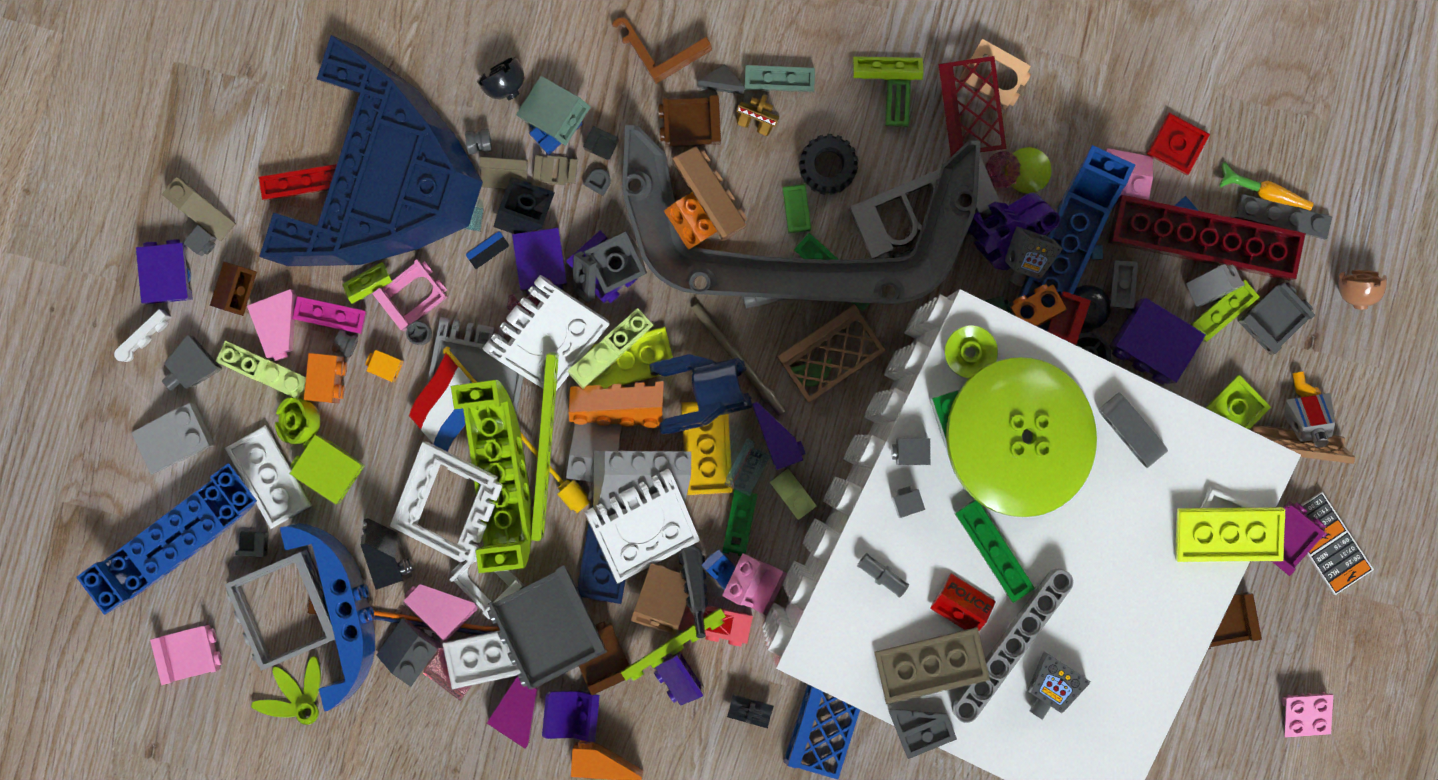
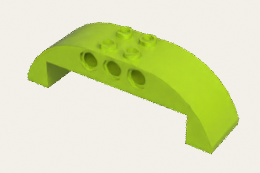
M498 380L452 385L451 393L454 409L463 408L471 464L497 476L496 481L503 484L498 499L492 500L489 498L490 501L495 503L489 521L481 520L487 527L483 534L484 546L475 550L478 573L525 568L531 547L532 510L523 443L515 409L506 389ZM474 481L477 495V492L481 484Z

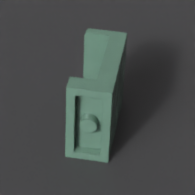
M540 76L516 115L525 123L538 128L566 146L591 106L580 97Z

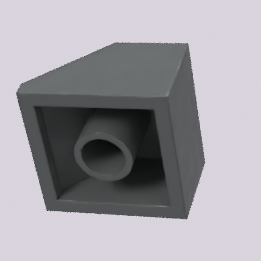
M403 617L376 656L394 676L411 687L436 653L441 643Z

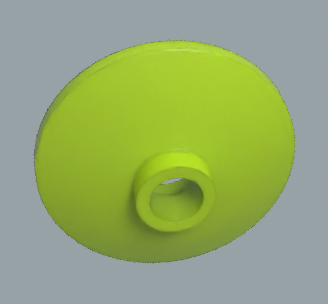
M970 325L957 329L950 335L945 345V359L948 366L954 373L964 378H971L980 369L996 362L998 356V347L994 337L987 330L979 326ZM968 347L974 349L975 354L973 357L966 355L965 351Z

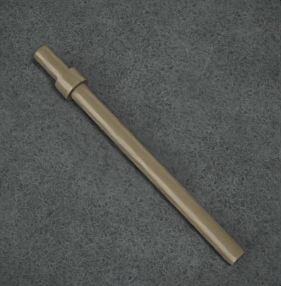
M695 304L691 308L732 359L739 358L745 362L747 370L743 373L760 392L762 400L765 403L768 402L778 416H780L786 409L775 397V392L771 387L768 389L700 304Z

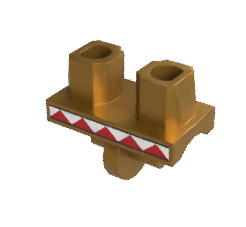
M763 94L761 100L752 97L750 104L741 101L736 111L738 112L736 124L748 128L751 119H756L760 121L756 132L768 136L772 128L776 127L780 116L770 113L774 105L766 103L768 96Z

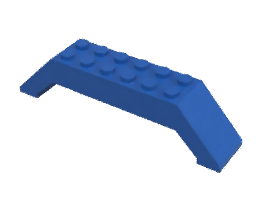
M1092 145L1056 211L1060 216L1059 225L1045 235L1053 238L1063 249L1042 278L1037 279L1027 275L1017 299L1024 295L1029 298L1035 294V289L1044 284H1047L1048 287L1054 285L1058 294L1063 291L1074 294L1108 216L1124 187L1127 185L1135 164ZM1044 296L1041 299V303L1044 307L1050 308L1054 305V299L1050 296ZM1024 307L1020 310L1021 316L1025 319H1030L1034 315L1033 310L1029 307ZM1051 320L1038 327L1047 331Z

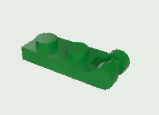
M735 489L722 553H737L740 557L742 554H746L757 493ZM732 536L741 538L740 545L731 543Z

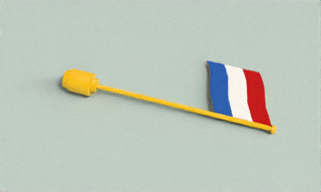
M450 347L443 349V354L445 355L435 375L416 398L409 417L435 446L447 452L454 439L466 425L463 408L454 409L451 386L477 382L453 355ZM521 433L522 441L538 458V451ZM550 466V473L560 483V486L557 487L560 492L557 495L571 511L574 510L576 514L579 513L591 502L587 498L589 495L575 479L571 482L568 479L563 481Z

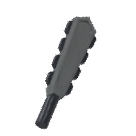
M692 544L681 549L678 558L679 563L683 566L681 575L682 579L686 582L683 587L684 592L688 594L686 604L694 615L696 637L704 638L706 633L703 613L708 606V599L704 596L707 593V585L704 584L706 571L701 564L705 562V556L699 548Z

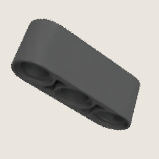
M1118 392L1098 409L1106 422L1146 468H1149L1168 452L1164 443L1121 393Z

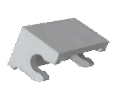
M1226 264L1186 283L1196 307L1211 303L1245 285L1237 269L1233 265L1227 268Z

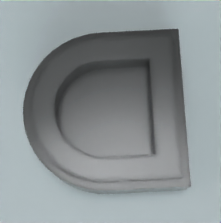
M598 168L589 173L583 185L604 197L611 184V178L607 171Z

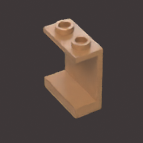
M651 563L631 621L675 636L686 607V598L688 597V594L684 592L683 585L686 582L682 579L681 572L672 571L661 564L655 565Z

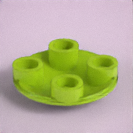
M1025 147L1015 151L1009 157L1005 167V177L1009 184L1015 190L1027 194L1043 189L1048 184L1052 173L1048 157L1042 151L1032 147Z

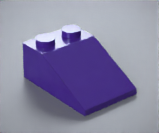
M758 402L752 403L775 469L778 470L803 461L802 455L806 453L802 442H797L795 437Z
M681 652L673 656L672 654L664 658L663 663L655 667L656 671H654V674L660 683L665 682L669 690L666 692L673 703L678 701L681 706L704 696L703 685Z

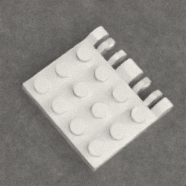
M540 275L534 282L539 289L531 286L528 290L532 296L541 300L538 306L523 297L520 303L532 313L529 314L525 309L516 305L506 319L519 330L516 331L512 326L503 322L500 328L512 337L511 340L507 342L503 337L494 333L491 337L494 342L488 340L483 346V350L543 389L546 354L550 352L558 353L557 391L569 376L567 371L586 355L610 323L607 319Z
M669 469L660 472V476L666 486L665 488H663L657 475L651 477L652 483L657 489V492L650 495L649 489L644 482L638 484L644 496L642 500L634 486L619 493L625 507L622 510L616 498H610V504L616 513L609 517L601 503L596 505L603 519L601 521L593 507L584 511L617 583L650 567L651 563L656 564L681 551V549L700 541Z

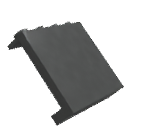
M564 565L555 569L556 572L495 603H488L490 610L487 611L491 621L493 623L497 622L500 631L497 632L503 645L507 643L511 651L508 653V657L513 666L517 665L521 672L518 674V678L523 687L527 686L531 690L608 652L568 568Z

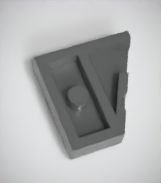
M898 709L888 710L908 759L957 740L946 713Z

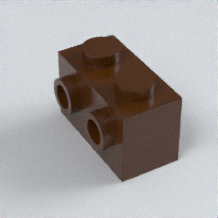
M223 261L209 306L244 316L257 271Z

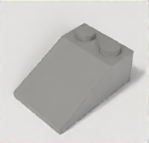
M188 403L132 432L151 475L215 446L196 403Z
M597 423L575 424L566 478L594 482V451H619L622 426L620 424L601 426Z

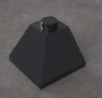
M511 177L493 227L512 234L541 229L555 192Z

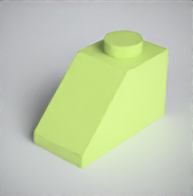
M786 469L770 481V484L798 520L817 507L789 469Z

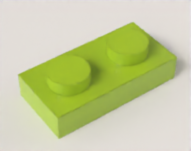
M381 262L342 285L347 298L353 304L393 281L386 266Z

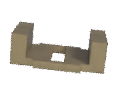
M535 155L533 179L544 181L547 184H576L578 160H568V157L547 155L546 158ZM554 159H560L557 182L552 181Z

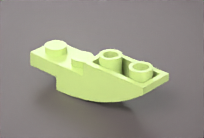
M637 308L567 372L584 389L651 329L653 324Z
M224 342L217 357V363L293 398H303L306 383L305 376L233 343Z

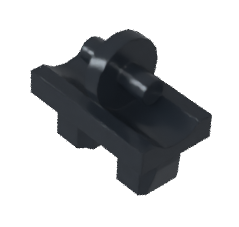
M733 694L727 717L768 729L774 705Z

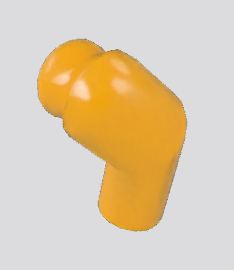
M1304 371L1292 373L1297 395L1301 397L1321 395L1318 387L1314 388L1306 383Z

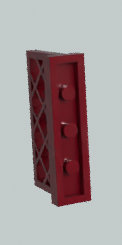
M995 56L938 64L951 157L964 145L963 140L968 133L987 146L980 147V153L1007 149ZM990 61L992 71L985 79L975 69L981 62ZM976 63L973 69L968 66V64ZM963 65L970 70V73L963 82L954 76V66ZM972 73L984 81L976 92L965 85V82ZM991 75L993 78V84L988 81ZM955 81H957L959 84H961V85L958 87L957 90H956ZM985 83L994 88L995 94L989 102L978 94ZM962 86L974 94L966 105L957 99V93ZM976 96L987 104L979 115L968 108ZM994 99L996 100V107L991 104ZM958 104L963 107V109H962V111H961L960 113H959ZM989 106L997 111L998 116L992 125L981 118ZM965 110L977 117L969 129L960 122V116ZM978 120H981L990 127L982 138L971 131ZM997 122L999 123V130L994 127ZM961 127L966 130V133L963 135V137ZM992 129L1000 135L1001 145L991 146L984 141Z

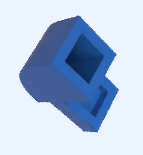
M718 549L701 564L725 590L736 568L729 558Z

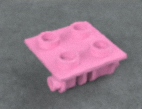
M1321 692L1320 694L1307 693L1305 696L1304 693H1301L1300 696L1287 694L1286 697H1282V704L1286 706L1284 737L1331 734L1333 694Z

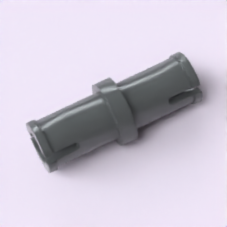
M868 553L858 562V568L875 579V583L878 585L882 584L895 593L897 597L900 598L908 589L909 583H906L891 572L892 568L888 565L883 566Z

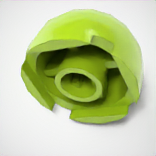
M286 398L281 402L276 411V414L279 415V422H275V429L279 438L283 442L290 444H301L312 439L318 433L320 427V414L316 406L303 398Z

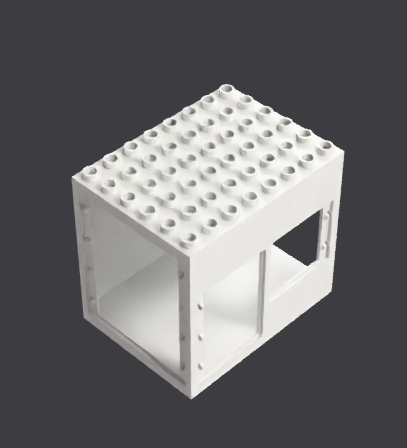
M961 289L948 297L939 294L937 298L934 297L928 304L925 303L919 309L916 308L904 334L915 339L911 346L908 345L903 347V349H899V351H895L884 373V376L894 380L890 390L879 391L874 394L864 415V418L874 422L868 435L855 434L843 460L854 465L846 480L835 476L826 492L823 502L833 507L826 522L823 523L814 518L802 544L811 553L806 564L803 565L793 561L782 584L785 593L789 597L785 607L773 603L762 625L764 637H766L765 641L767 642L766 646H768L767 650L772 652L776 669L893 726L894 724L888 712L890 709L946 713L957 740L938 748L1004 780H1145L1250 561L1177 562V508H1201L1209 488L1256 507H1276L1301 455ZM964 326H979L987 330L994 337L998 347L996 362L1009 358L1024 357L1042 360L1061 369L1083 391L1091 406L1096 424L1097 448L1090 474L1078 493L1063 506L1039 516L1013 517L994 512L981 504L1035 587L1034 590L1014 603L1011 602L954 514L975 499L966 491L953 472L929 400L958 390L959 392L969 379L954 373L945 359V345L948 338L954 331ZM968 347L965 353L968 357H973L975 351L973 348ZM1118 392L1129 401L1168 449V452L1149 468H1146L1137 459L1098 411ZM1025 429L1022 433V439L1026 444H1029L1033 436L1030 430ZM896 438H930L931 465H896V460H892V444H896ZM911 486L912 490L919 489L925 510L899 518L891 497L897 496L896 490ZM866 553L883 566L888 565L892 568L891 572L906 583H909L908 589L900 598L884 585L875 583V579L857 567L858 562ZM1062 569L1072 575L1074 581L1070 592L974 721L963 723L958 720L952 711V704L964 687L886 704L875 651L964 631V629L930 609L933 601L943 590L951 573L996 601L987 623L979 631L985 658L1051 570ZM1059 574L1054 578V586L1062 588L1065 585L1066 578L1063 574ZM1044 595L1039 598L1038 607L1041 610L1047 609L1050 605V599ZM1027 617L1023 620L1022 628L1024 631H1029L1034 627V619ZM1012 638L1006 643L1008 652H1014L1019 647V642L1016 638ZM1045 651L1091 682L1063 713L1051 707L1042 720L1029 711L1037 697L1027 690L1041 656ZM995 660L990 665L992 673H999L1003 669V662L1001 660ZM977 683L974 687L975 693L978 695L984 694L988 688L987 683ZM963 703L959 707V715L967 716L972 711L970 703Z

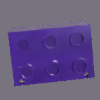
M1143 298L1136 301L1134 309L1130 311L1111 342L1110 347L1113 350L1112 355L1123 361L1126 359L1133 362L1132 367L1142 373L1145 371L1153 375L1152 379L1161 385H1168L1178 382L1206 334L1151 300Z

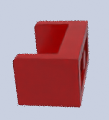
M1063 291L1059 296L1067 310L1065 313L1051 319L1047 332L1076 345L1091 300Z

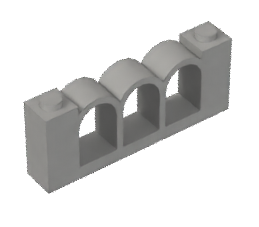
M980 156L978 197L975 212L983 213L984 216L992 214L988 205L995 201H1000ZM941 169L849 208L870 259L890 257L889 252L893 250L892 246H905L912 241L917 231L920 233L922 225L916 220L906 195L928 185L933 194ZM899 198L910 222V235L904 240H894L889 237L876 207Z

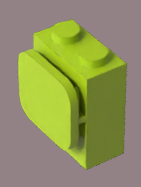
M315 434L312 439L304 443L303 448L305 450L300 457L297 455L290 465L292 470L289 474L337 505L342 502L365 467V464L352 457L333 442L319 434Z

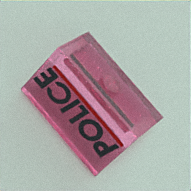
M442 649L423 673L459 701L463 699L471 686L452 690L445 654Z

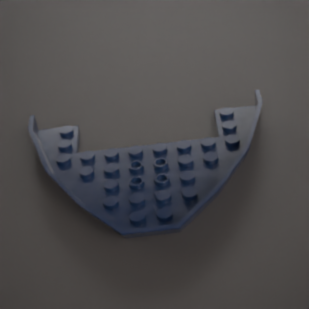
M331 35L317 80L360 93L318 225L315 226L273 212L259 257L288 267L363 265L418 250L469 226L483 184L456 135L417 88L359 46Z

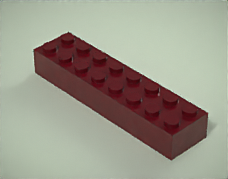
M1121 195L1116 202L1108 243L1216 266L1226 264L1227 268L1233 265L1240 271L1291 281L1297 279L1306 233Z

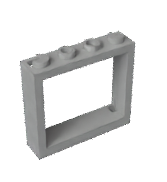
M307 550L225 584L228 594L227 599L233 603L236 610L234 611V616L244 629V640L247 645L251 646L254 653L252 654L253 661L256 660L261 671L335 640L323 587ZM295 563L325 632V636L271 658L241 585Z

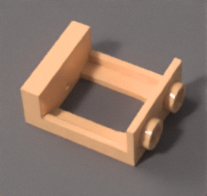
M982 39L971 59L982 58L984 54L995 56L996 61L1009 67L1017 75L1018 81L1013 89L1002 90L999 88L1000 102L1003 105V109L1006 110L1009 105L1014 106L1020 95L1017 93L1020 85L1025 86L1031 74L1028 71L1031 66ZM976 63L968 64V66L972 69L976 65ZM967 68L964 69L962 75L959 78L961 82L964 81V79L970 73V70ZM972 73L965 82V85L978 90L984 81ZM987 83L979 91L989 98H992L995 94L994 88Z

